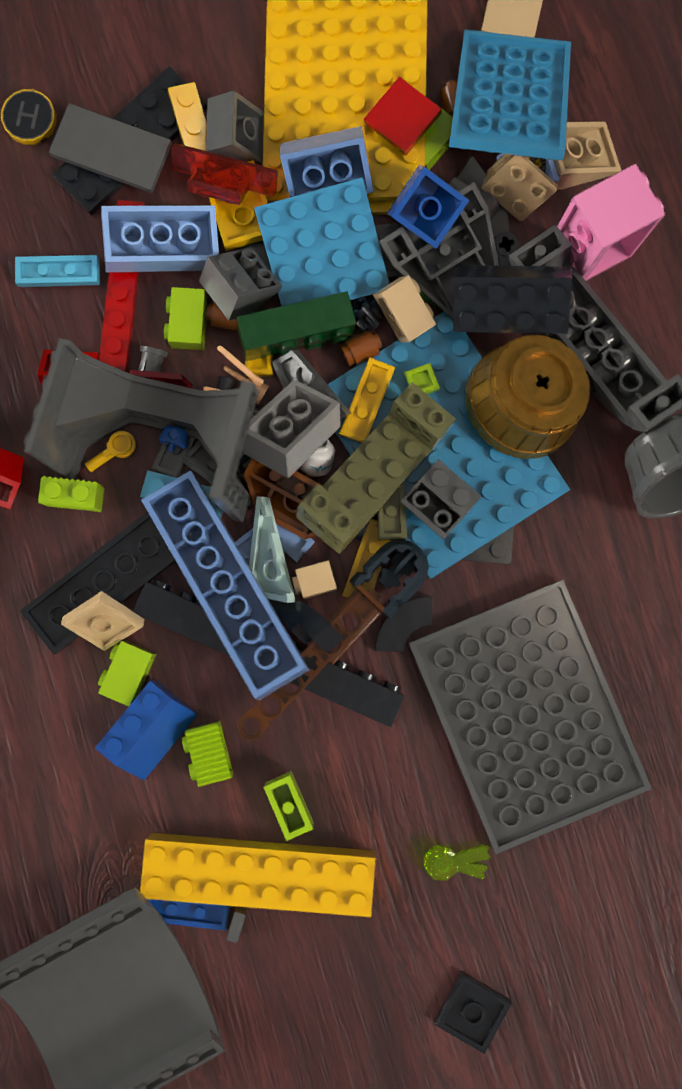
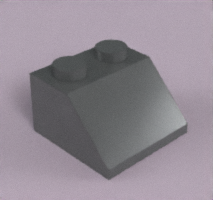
M235 91L208 98L206 152L222 162L242 164L254 160L255 166H263L264 112Z

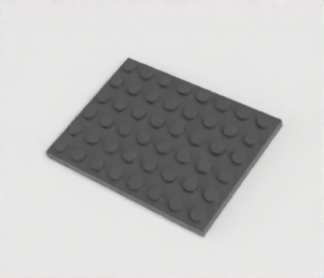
M564 580L557 581L408 643L495 854L652 789Z

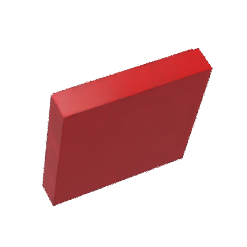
M398 77L366 115L364 124L404 155H407L442 114V109L401 77Z

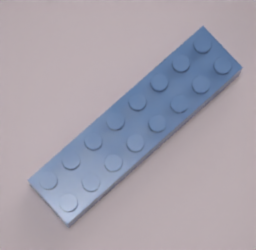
M190 470L141 499L254 698L261 700L309 671L310 669L192 471Z

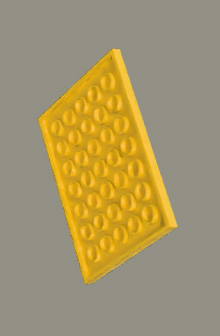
M267 0L262 187L268 204L290 198L280 158V143L362 126L373 192L367 193L369 202L395 201L418 165L425 167V134L411 151L404 155L364 124V118L398 77H401L426 96L428 0Z

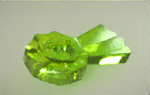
M483 844L455 853L449 846L435 845L425 854L424 869L432 879L439 881H448L457 871L484 879V872L488 867L484 863H477L475 861L491 858L487 853L489 845Z

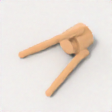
M219 345L217 347L218 351L246 374L248 379L228 366L223 367L224 371L240 382L242 380L253 382L259 391L256 404L259 405L269 386L263 383V379L256 376L229 351ZM207 386L203 387V390H204V391H207V390H220V389L211 388V387H207Z

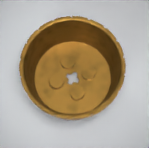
M529 335L516 338L506 345L492 350L478 361L468 377L465 389V404L467 412H469L468 416L476 431L478 430V434L490 446H494L493 448L501 453L520 459L541 458L557 451L573 434L589 401V378L583 363L577 358L578 356L575 352L554 338L551 339L543 335ZM537 375L541 378H548V389H545L543 386L539 388L536 386L535 383L538 381Z

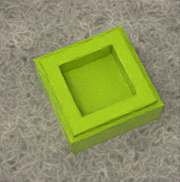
M431 363L404 372L408 386L413 382L427 395L440 390Z

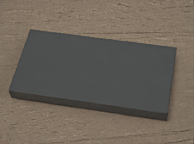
M69 103L49 154L53 158L153 193L172 143L167 138Z

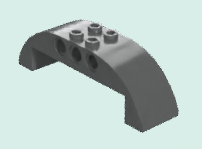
M555 224L510 254V265L572 266L568 334H545L551 339L554 338L564 343L566 347L575 352L578 356L577 358L581 360L586 369L590 392L612 415L632 429L647 432L682 408V377L677 374L667 381L571 264L572 244Z

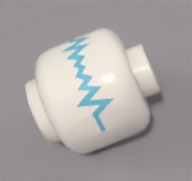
M327 439L299 469L310 477H320L328 474L331 471L335 455L333 444Z

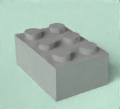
M294 379L251 419L243 453L289 478L340 427V402Z

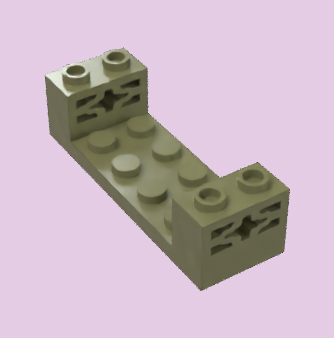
M412 382L394 401L386 418L323 486L318 484L299 504L296 518L340 554L447 435L456 418Z

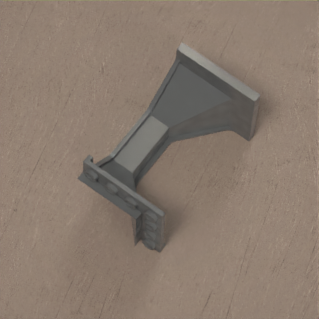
M59 338L58 345L51 354L52 364L49 373L43 379V393L40 402L34 408V421L31 431L25 437L24 452L64 478L77 480L85 451L91 444L130 424H139L163 430L168 425L177 426L185 429L188 432V436L200 440L218 465L209 497L232 520L244 521L250 495L236 476V471L259 394L253 382L242 380L240 389L195 390L129 374L85 355L71 340Z

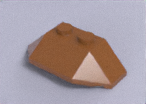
M252 458L244 472V477L254 507L256 508L257 496L269 497L276 524L303 539L316 537L317 535L296 518L299 504L318 484L321 486L323 484L297 470L287 478Z

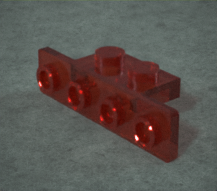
M174 143L171 147L172 169L192 175L187 181L188 192L237 205L241 204L248 191L274 197L277 192L278 171L275 169Z

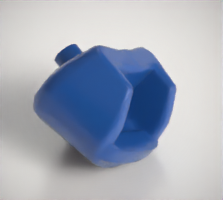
M168 425L164 427L158 441L161 444L169 445V452H174L175 446L186 449L188 447V432L183 428Z

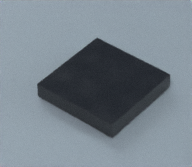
M461 971L438 1012L434 1024L485 1054L512 1001Z

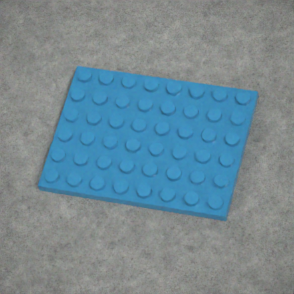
M445 312L434 317L433 320L436 325L417 338L405 343H400L398 340L380 351V355L373 358L394 366L395 371L370 434L386 418L394 401L408 387L404 372L431 363L440 387L439 391L428 395L456 418L447 435L405 480V496L438 459L482 496L444 540L406 508L407 540L418 545L427 556L429 566L427 576L429 579H432L570 490L548 455L535 459L512 457V455L501 453L493 448L494 446H490L478 434V430L476 431L468 416L469 412H467L465 404V389L473 367L482 359V356L466 332H453L454 320ZM368 361L356 366L327 384L348 409ZM344 417L340 420V427L335 431V434L351 456L361 444L339 435L345 420Z

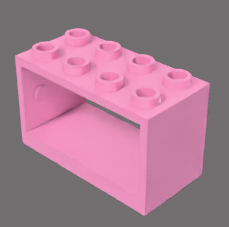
M634 164L574 196L557 227L572 244L571 264L587 281L633 256L665 216V213L663 212L664 208L661 200L655 197L649 188L647 176L640 172L637 165Z

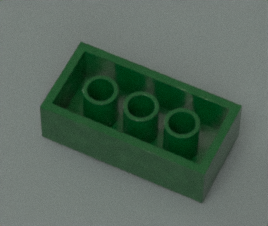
M348 291L237 317L238 334L245 361L279 354V357L291 350L305 348L306 351H312L321 348V344L331 341L333 345L341 344L348 340V337H351L356 326Z

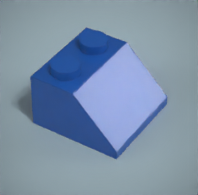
M418 165L387 214L437 249L469 200L426 167Z

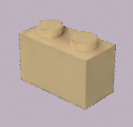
M409 275L398 278L373 294L400 343L410 342L436 325L433 320L434 313L431 307L424 303L419 294L421 290L418 283L413 278H410Z
M329 561L296 569L297 576L292 577L296 594H302L304 599L337 590Z

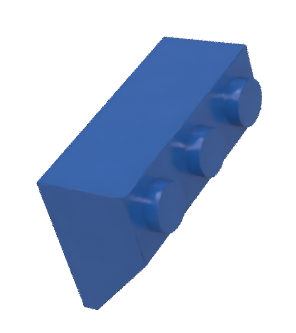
M151 680L95 749L117 767L145 780L197 717L198 713L158 680Z

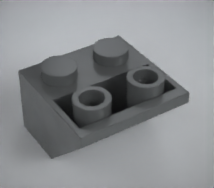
M253 247L207 257L199 280L228 321L237 319L238 316L254 313L282 288L281 283Z
M438 459L400 503L444 540L482 496Z

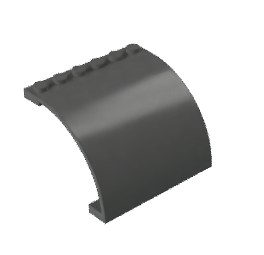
M136 887L122 893L120 896L97 907L77 920L71 921L68 925L46 935L41 940L19 950L0 962V996L16 1012L34 1039L47 1066L55 1089H159L225 1052L211 1006L185 951L164 918Z

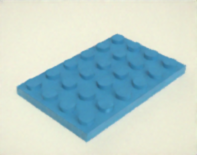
M464 30L449 147L538 157L548 160H563L566 147L571 42Z

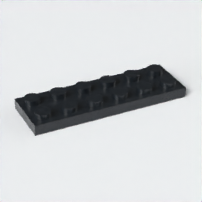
M169 66L112 119L167 138L172 142L180 132L168 88L187 83ZM199 96L201 106L204 112L207 109V104ZM67 162L62 164L52 174L54 179L91 216L125 185V183Z
M147 511L21 609L20 612L52 654L57 655L80 637L61 625L63 616L101 591L122 604L144 587L146 582L153 580L176 562Z

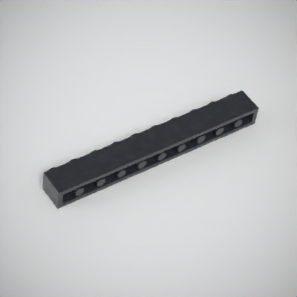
M155 580L154 584L145 583L133 609L134 613L230 656L202 605L195 602L197 597L184 591L177 595L169 591L170 585L159 580ZM292 640V641L294 642L295 646L297 647L298 642L295 641V640ZM297 648L300 654H302L304 650ZM306 656L304 658L309 669L311 668L315 671L318 668L316 665L318 658L316 656L312 658ZM340 660L334 665L329 662L305 688L307 691L389 727H392L405 697L399 693L401 687L385 681L384 686L373 681L374 675L363 670H359L358 674L349 671V664ZM305 673L301 675L304 682H306L309 676H306ZM297 678L289 682L299 687Z

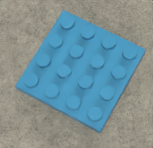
M363 177L254 207L272 273L282 285L281 290L278 292L281 306L348 291L350 300L377 293L389 285Z

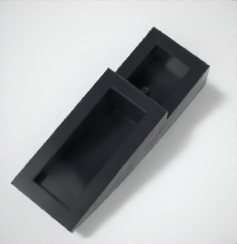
M268 599L290 631L304 644H307L312 639L324 652L328 653L344 639L320 613L298 600L286 603Z

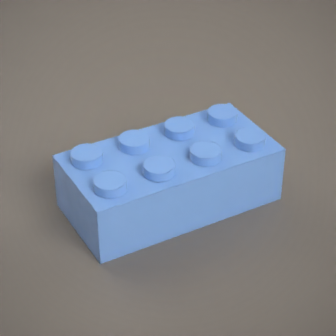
M102 206L101 219L106 272L203 271L207 257L219 254L215 206Z

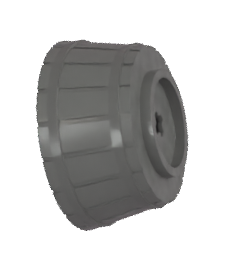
M682 412L666 418L647 432L640 434L630 444L625 453V468L628 472L632 488V499L638 514L642 517L659 519L682 514Z

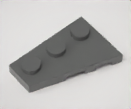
M298 349L291 350L272 362L283 389L295 379L340 402V420L352 414Z

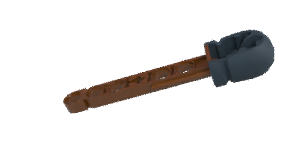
M401 539L387 542L363 565V572H357L349 580L355 590L327 619L344 639L338 643L336 649L328 653L324 652L311 639L309 641L311 644L303 651L301 656L303 659L306 656L309 658L316 656L318 658L316 661L318 668L315 671L310 668L305 673L306 676H309L306 682H304L301 676L297 678L299 688L295 692L289 693L281 687L265 698L258 700L256 708L252 706L238 722V731L243 738L253 740L261 736L272 724L269 720L279 717L329 662L334 665L381 614L391 619L399 611L398 605H404L417 592L426 580L429 569L427 556L418 545L409 540ZM394 553L396 555L391 559L393 565L388 570L385 568L381 570L382 577L379 582L389 590L392 586L399 587L401 585L399 579L403 574L409 576L413 571L416 574L413 579L411 577L405 579L403 583L404 588L398 595H393L389 599V604L384 608L378 601L381 596L374 589L366 591L361 585L371 580L372 574L379 566L386 567L389 557ZM348 613L354 614L358 619V625L351 630L345 629L341 623L342 617ZM274 697L279 701V709L276 713L269 714L265 712L263 702L266 698ZM248 718H254L259 723V731L254 735H248L243 729V724Z

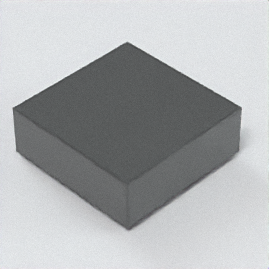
M236 907L226 940L234 943L239 940L248 910L246 909L247 907Z

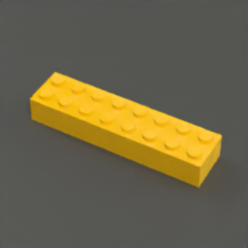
M150 833L145 839L140 892L146 899L371 917L375 852L373 850Z

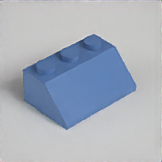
M362 126L280 143V158L290 197L363 177L366 193L373 192Z

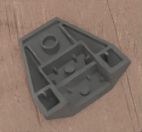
M475 182L458 191L469 202L437 249L405 226L379 241L392 266L403 276L409 275L410 278H413L418 283L421 292L452 320H454V275L456 266H499L488 206Z

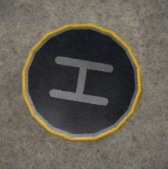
M21 90L13 93L5 101L1 110V121L6 132L15 141L24 145L41 143L40 140L45 137L48 138L56 126L57 114L51 101L43 93L36 90Z

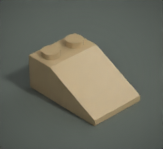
M567 122L563 160H554L560 179L556 183L558 185L557 190L609 177L621 172L606 122Z

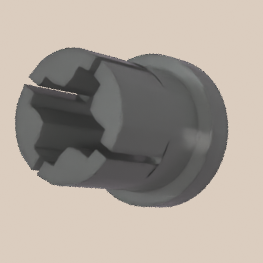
M141 346L140 352H142L138 370L161 372L163 360L167 358L168 352L153 347Z

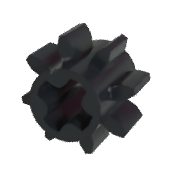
M362 297L352 304L356 330L360 329L362 332L365 330L373 331L381 324L382 315L380 312L382 310L376 299L372 300L370 297L367 299Z

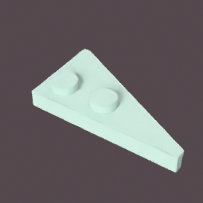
M257 496L249 567L268 599L292 603L295 602V596L270 498Z

